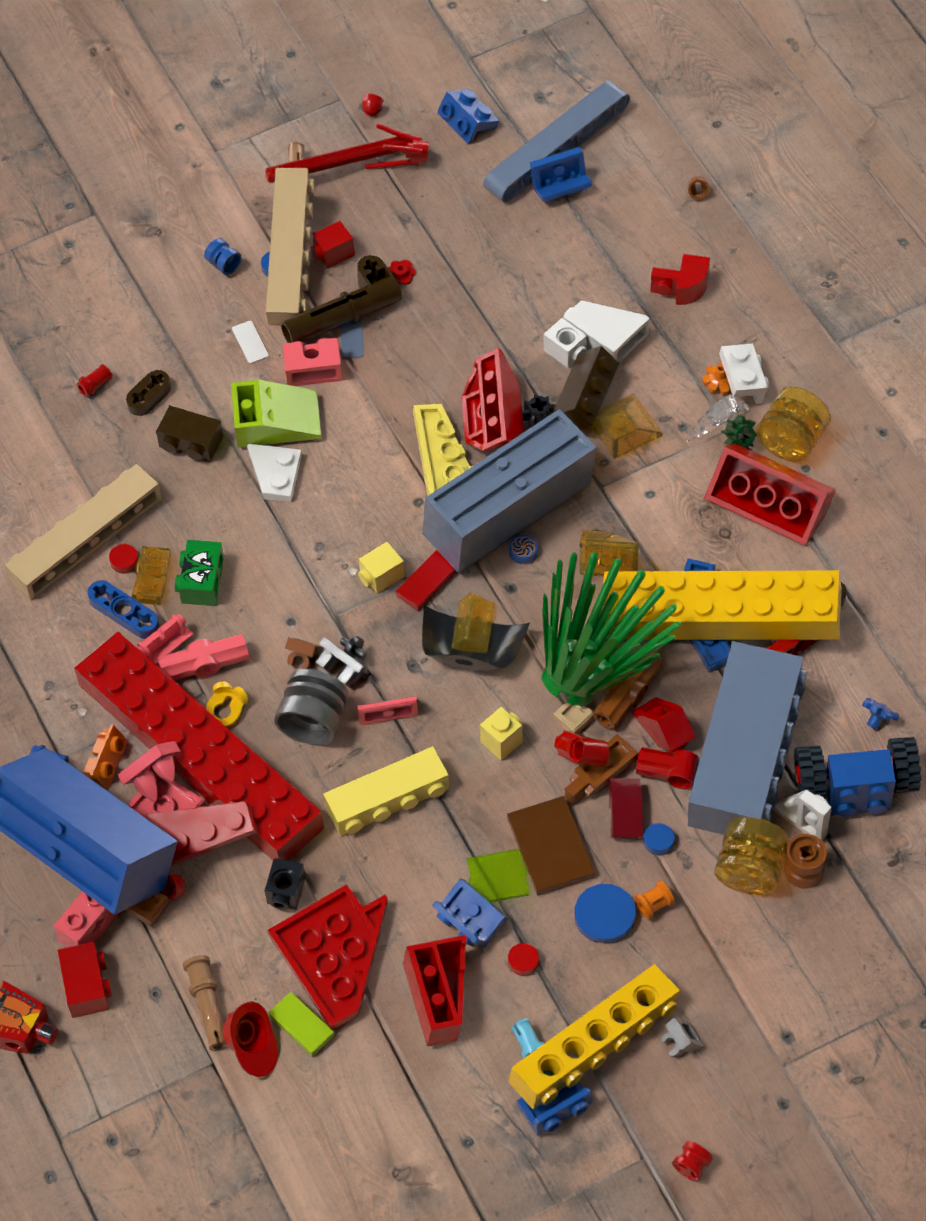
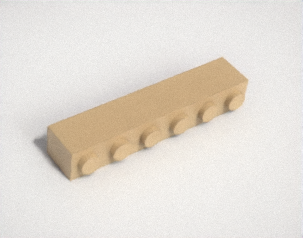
M276 168L266 299L268 325H280L281 321L307 311V301L303 299V291H308V274H304L305 267L310 265V251L306 250V243H311V226L307 225L308 219L313 218V203L309 202V195H314L315 189L314 179H310L308 168Z
M135 464L129 470L123 471L115 481L108 486L102 487L94 497L86 503L80 504L64 520H59L55 523L53 528L47 533L34 539L30 546L22 552L13 555L5 564L9 580L31 601L161 501L159 484L138 464Z

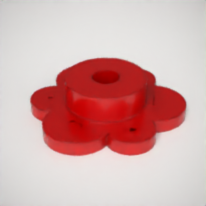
M395 260L388 267L396 281L402 285L410 284L412 277L416 275V270L412 268V263L409 260H402L401 262Z

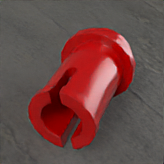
M101 364L88 376L80 377L76 386L83 396H93L95 390L108 380H111L113 375L107 366Z

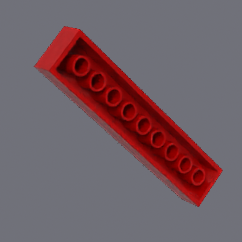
M116 632L74 668L79 686L147 748L151 749L157 744L176 742L180 752L173 757L175 773L209 804L215 806L239 802L249 803L258 832L247 836V838L271 860L274 858L290 860L324 829L322 812L120 632Z

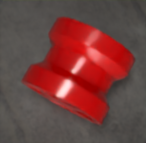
M686 1141L682 1147L683 1153L681 1156L675 1157L672 1166L685 1178L698 1182L703 1175V1168L710 1165L713 1157L701 1145L693 1141Z

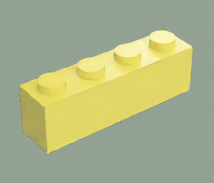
M432 746L323 793L325 808L340 836L347 833L354 834L360 831L363 826L375 821H384L391 814L402 809L409 810L415 807L418 802L430 797L437 798L441 796L446 790L450 789L449 775Z

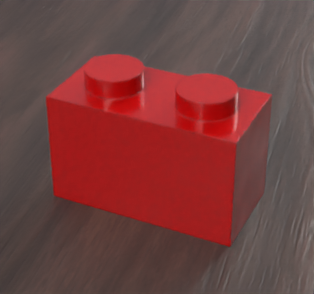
M94 941L58 949L67 1004L72 1018L109 1010L107 998L112 997L109 979L103 980L102 970L107 969L104 952H97Z

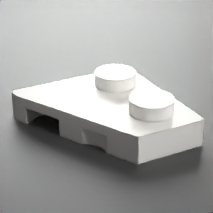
M248 444V454L251 458L263 499L291 502L302 458L301 450Z
M804 790L780 800L773 808L774 812L805 834L815 835L822 841L827 836L831 806L822 796L814 795L808 790Z

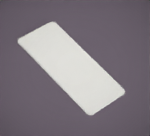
M252 321L232 327V331L248 363L269 356Z

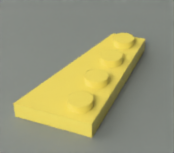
M442 404L414 405L413 408L427 496L472 467L465 457L466 452L462 444H459L455 437V430Z

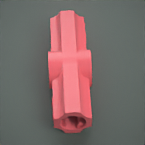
M240 634L215 642L209 639L194 641L186 650L158 657V662L162 671L171 679L178 680L192 675L199 678H207L218 673L221 667L246 661L250 658L244 636Z

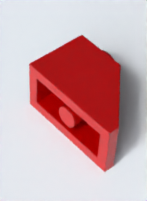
M655 697L632 711L635 719L660 748L670 752L682 750L688 745V741L696 737L680 705Z

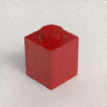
M341 221L312 234L313 246H311L313 256L317 261L321 260L327 269L355 256L354 239Z

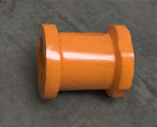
M660 880L655 883L654 888L642 895L640 893L636 894L634 902L642 916L649 920L653 917V913L664 906L670 907L674 905V897L666 884Z

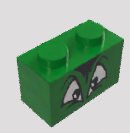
M187 540L185 551L181 550L179 565L182 568L181 575H176L175 592H179L181 604L216 606L224 562L222 542Z

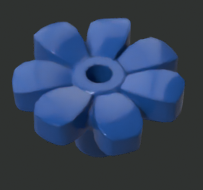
M866 698L862 704L871 713L867 725L874 729H878L882 719L897 721L900 716L893 710L886 708L885 704L877 703L872 698Z

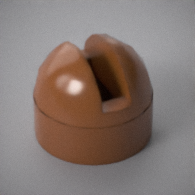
M699 176L689 181L688 193L693 199L701 200L709 194V184L705 178ZM700 182L702 192H696L695 183Z

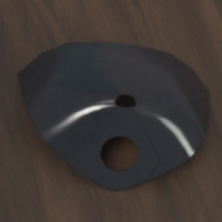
M424 605L422 623L423 651L426 655L437 661L462 670L488 671L505 668L515 658L530 622L520 625L486 623L450 616Z

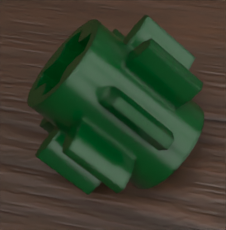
M738 415L737 420L731 421L727 419L728 424L725 430L721 431L728 438L725 441V445L736 443L741 446L753 447L755 437L759 436V433L753 429L756 423L750 419L746 420L742 415Z

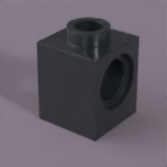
M277 858L273 859L264 890L267 904L279 910H286L288 908L297 910L306 879L303 863ZM282 884H290V885H291V886H290L289 888H287V889H279V888H278V887H279L280 885H282Z

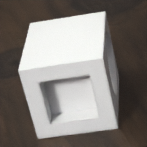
M563 318L543 334L544 351L567 368L574 364L579 353L587 351V335Z

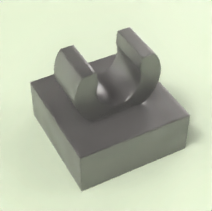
M674 1017L665 1024L670 1032L665 1033L661 1037V1042L669 1044L672 1040L676 1042L675 1048L669 1052L670 1056L680 1057L684 1052L695 1054L704 1047L689 1021Z

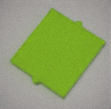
M519 849L467 858L470 873L468 883L491 903L529 896L525 877L527 869L523 868Z

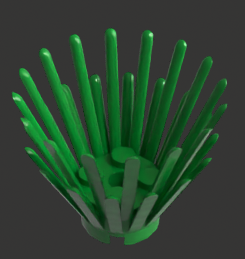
M573 552L570 556L559 631L558 622L563 570L561 559L557 562L556 574L553 572L550 625L548 598L546 594H543L542 621L545 668L541 679L547 690L558 698L560 692L568 695L569 698L566 703L571 705H588L593 701L596 694L652 666L649 663L658 659L661 654H654L645 660L643 659L674 639L675 635H668L681 625V622L677 621L643 647L640 645L647 636L676 611L677 605L673 604L653 622L646 623L610 657L663 595L665 589L663 586L658 587L640 609L637 605H633L610 633L645 577V571L639 570L612 611L619 596L617 592H612L608 599L607 596L622 565V560L616 558L612 563L584 627L596 590V585L591 583L598 560L597 552H592L590 555L574 615L571 605L575 586L574 576L577 554Z

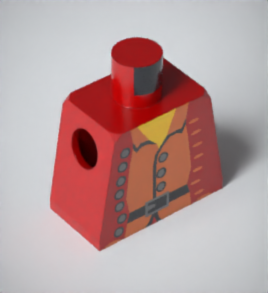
M3 980L0 985V1049L29 1054L37 1040L52 1045L56 1039L58 1028L46 1023L48 1013L45 1005Z

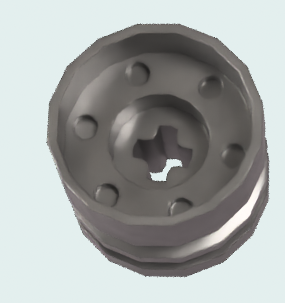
M311 669L296 670L288 678L287 686L284 690V698L280 701L274 717V724L279 731L298 742L320 746L329 744L335 737L339 725V716L343 713L344 705L348 699V690L342 682L324 672Z

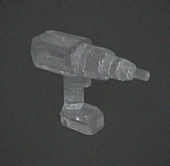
M732 395L723 397L697 421V425L693 427L690 435L685 440L689 442L693 438L695 439L711 432L728 420H737L738 415L745 417L750 413V407L746 401L737 402Z

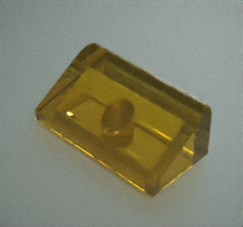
M471 592L459 601L452 642L453 649L477 653L487 652L495 603Z

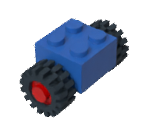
M915 737L889 739L886 750L829 755L827 766L824 764V755L820 745L797 747L794 749L797 793L808 790L814 795L822 796L825 800L827 797V802L831 806L830 816L849 817L855 813L865 812L880 814L890 810L893 792L920 791L921 766Z

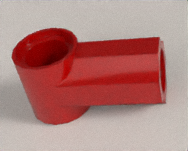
M564 730L561 735L555 738L554 747L557 749L558 755L570 759L575 764L602 767L608 760L609 746L604 740L592 739Z
M641 747L637 759L636 774L667 780L669 785L678 789H690L694 783L699 757L688 750H676L673 753Z

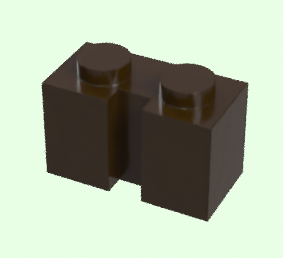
M170 405L156 430L160 448L170 453H180L181 450L186 451L187 456L191 459L211 462L224 437L221 420Z

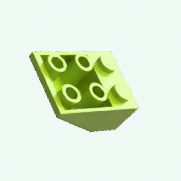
M263 380L231 383L234 428L238 448L247 447L248 444L267 445L321 439L317 390Z

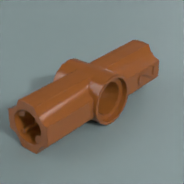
M653 652L652 654H650L649 656H647V657L644 658L643 660L647 659L648 657H650V656H652V655H654V654H658V653H657V652ZM659 657L649 663L652 666L609 688L608 694L593 712V717L601 726L606 729H615L632 706L637 707L641 703L648 690L649 683L662 668L663 659Z

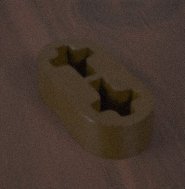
M162 370L151 371L128 392L126 402L131 414L135 416L146 415L168 395L171 384L166 372Z

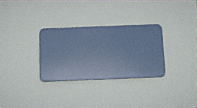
M359 318V321L355 324L349 322L340 326L342 358L364 356L362 318Z

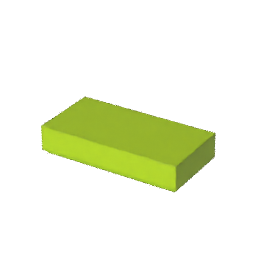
M292 992L287 994L268 1012L269 1017L311 1057L335 1037L334 1032Z

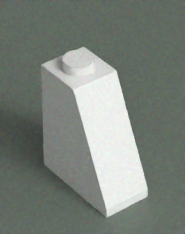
M582 300L574 308H569L563 316V319L587 335V350L603 346L619 363L649 335L650 318L646 315Z

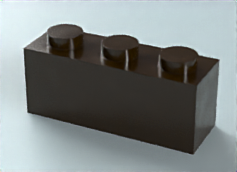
M603 346L581 352L577 355L553 411L554 413L560 409L579 430L593 426L619 365V362Z

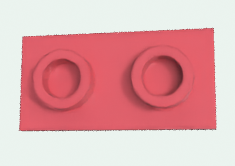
M181 614L177 616L172 615L143 642H139L136 648L157 665L159 664L158 657L171 654L194 634L184 625L186 620Z

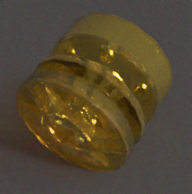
M785 387L779 392L771 404V408L757 425L756 434L762 445L775 456L785 461L802 462L810 455L811 450L817 444V440L827 429L831 422V414L824 402L813 393L799 387Z
M754 817L732 819L726 826L722 841L723 849L719 851L718 861L715 866V876L725 886L738 892L750 895L771 894L778 886L782 869L781 863L785 860L789 843L788 835L780 827L766 820Z

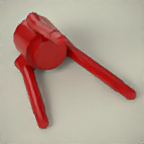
M382 124L376 125V128L411 141L407 142L406 147L387 144L382 146L384 150L404 152L405 158L410 159L366 164V169L407 165L419 166V162H427L429 142L422 141V137L412 136Z

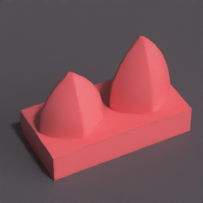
M175 741L157 744L121 771L118 777L123 785L133 783L144 797L157 802V783L153 772L155 771L162 779L173 782L175 777L173 757L180 752V749Z

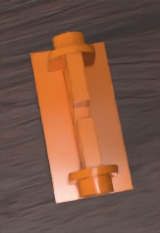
M111 724L109 729H103L102 732L98 733L96 743L91 752L94 756L98 757L89 758L82 774L97 782L106 791L115 775L116 768L128 742L114 724Z

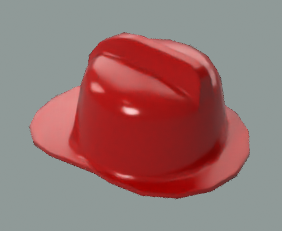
M254 1001L244 1002L234 1012L228 1014L223 1027V1038L226 1045L235 1051L237 1060L245 1072L254 1077L266 1076L273 1071L277 1064V1042L266 1009Z

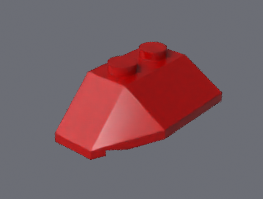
M500 348L494 349L475 359L473 365L475 368L470 374L461 396L465 443L484 452L491 451L510 442L524 431L520 385Z

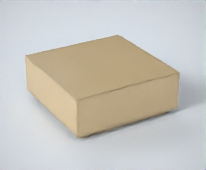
M566 702L553 713V719L567 731L579 733L594 719L593 711L586 705H571Z

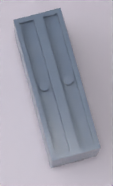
M558 409L425 498L422 534L448 563L460 573L590 485L597 447Z
M732 641L688 802L689 827L759 843L761 833H768L771 809L775 806L779 779H782L785 756L790 749L792 729L797 722L798 706L803 698L806 686L807 669L802 668L803 657Z

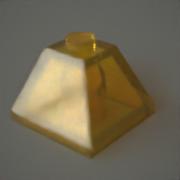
M634 393L601 408L592 426V429L613 459L649 443L663 434Z
M598 529L582 531L580 538V575H585L592 552L598 553L593 576L604 577V572H609L616 558L622 560L619 571H638L639 543L615 533L604 532Z

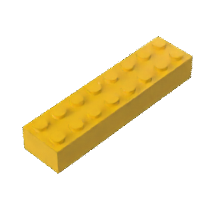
M839 570L645 571L643 581L610 631V633L633 605H637L640 609L658 587L663 586L665 589L663 595L624 640H629L646 623L653 622L673 604L677 605L676 611L644 640H652L677 621L681 622V625L668 635L676 636L672 640H839L842 592ZM638 571L618 572L607 596L608 599L612 592L618 593L619 597L612 611ZM604 572L603 584L609 572Z

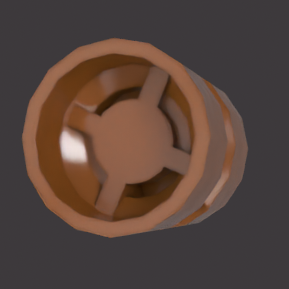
M800 834L793 837L788 843L784 872L788 882L795 887L802 889L812 888L822 880L827 850L820 838L812 834Z

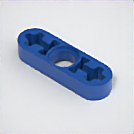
M99 580L89 586L87 593L91 606L134 635L146 639L159 628L158 617L155 612L111 583ZM106 592L108 599H106L103 596H99L97 598L96 594L99 593L102 595ZM123 604L131 607L130 612L124 615L115 612L117 607ZM140 621H142L143 623H148L150 621L151 625H144L141 627Z

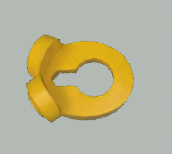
M218 682L213 686V696L209 699L206 710L224 726L231 728L241 717L243 706L248 704L247 694L240 686L233 688L228 682ZM231 698L232 701L229 705L231 709L230 715L223 719L214 715L216 707L223 705L225 700Z

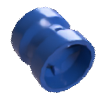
M222 238L214 239L207 246L204 253V258L212 265H217V269L224 275L232 274L242 261V255L236 249L229 248V244Z

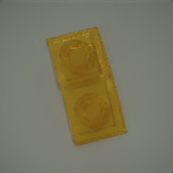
M142 546L137 563V577L132 591V598L140 603L161 605L169 570L171 549Z

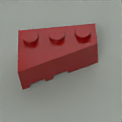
M467 935L406 947L403 967L427 1047L458 1040L462 1026Z

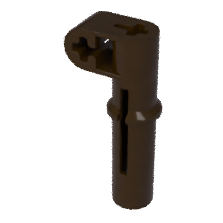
M374 255L364 256L357 264V278L360 289L350 293L346 291L341 292L340 297L281 321V330L287 343L295 341L304 342L351 322L355 324L359 321V318L401 301L402 293L399 284L383 260Z

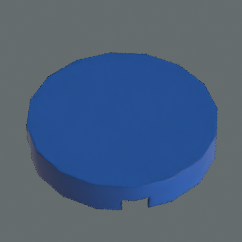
M597 884L587 888L578 897L574 907L575 924L580 933L594 942L600 941L607 944L624 939L632 931L636 919L635 903L630 894L621 887L612 884Z

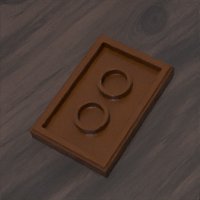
M564 796L507 813V820L537 896L595 878V871Z

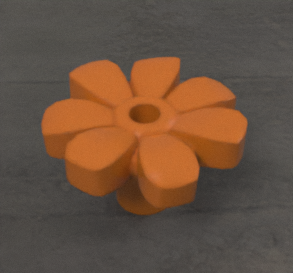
M718 364L716 368L713 365L706 368L707 375H704L702 379L703 385L708 386V391L716 393L719 389L721 395L729 394L730 385L723 364Z

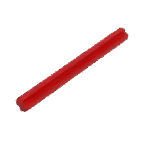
M395 136L267 167L265 169V177L268 183H274L276 168H308V172L311 174L397 153L396 151L384 150L382 147L384 144L406 147L407 142L411 141Z

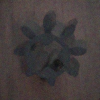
M534 395L529 402L524 401L523 421L529 420L530 428L551 415L556 404L550 405L548 396Z

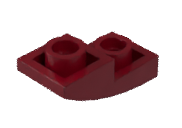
M609 778L610 838H643L640 779Z

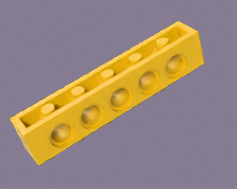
M653 964L511 1067L508 1082L533 1110L542 1103L548 1105L557 1097L558 1091L566 1085L568 1087L574 1086L582 1078L584 1072L590 1068L593 1070L597 1069L604 1063L607 1055L611 1052L623 1050L634 1035L646 1033L653 1026L657 1018L669 1016L677 1007L676 1001L680 990ZM643 1001L650 1006H642L638 1002ZM620 1018L626 1021V1023H618L614 1019ZM590 1036H599L603 1040L596 1041L592 1039ZM567 1053H574L578 1055L579 1058H571L567 1055ZM548 1070L553 1072L555 1075L547 1076L542 1071Z

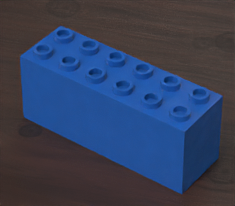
M47 748L0 767V831L114 915L165 890L178 842L176 839Z

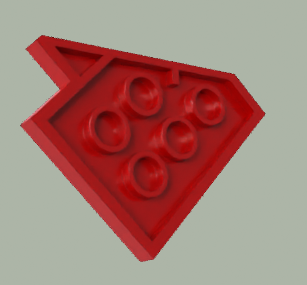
M347 884L267 930L268 936L332 1031L357 1017L360 1013L388 906V898L384 894L362 907Z

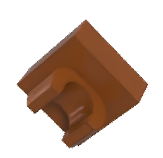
M288 637L285 649L294 652L288 656L287 663L288 665H295L296 658L301 656L304 659L302 669H310L312 665L311 657H318L323 647L298 638Z

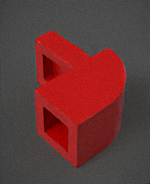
M683 254L680 271L653 267L650 292L676 296V305H686L697 301L703 296L707 288L710 257Z

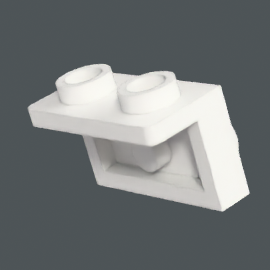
M754 345L721 346L719 355L733 397L753 396L756 404H762L765 394L769 391V381L763 375L761 357L759 354H756Z

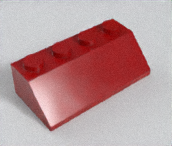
M733 443L724 447L704 499L806 546L826 516L836 489Z

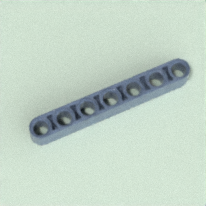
M610 80L605 81L492 169L485 177L483 186L504 203L510 201L533 183L530 162L579 147L626 109L630 102V95Z

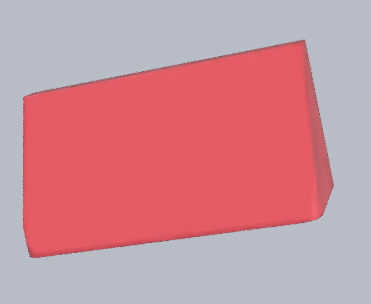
M411 696L358 705L357 711L360 725L417 716V697Z

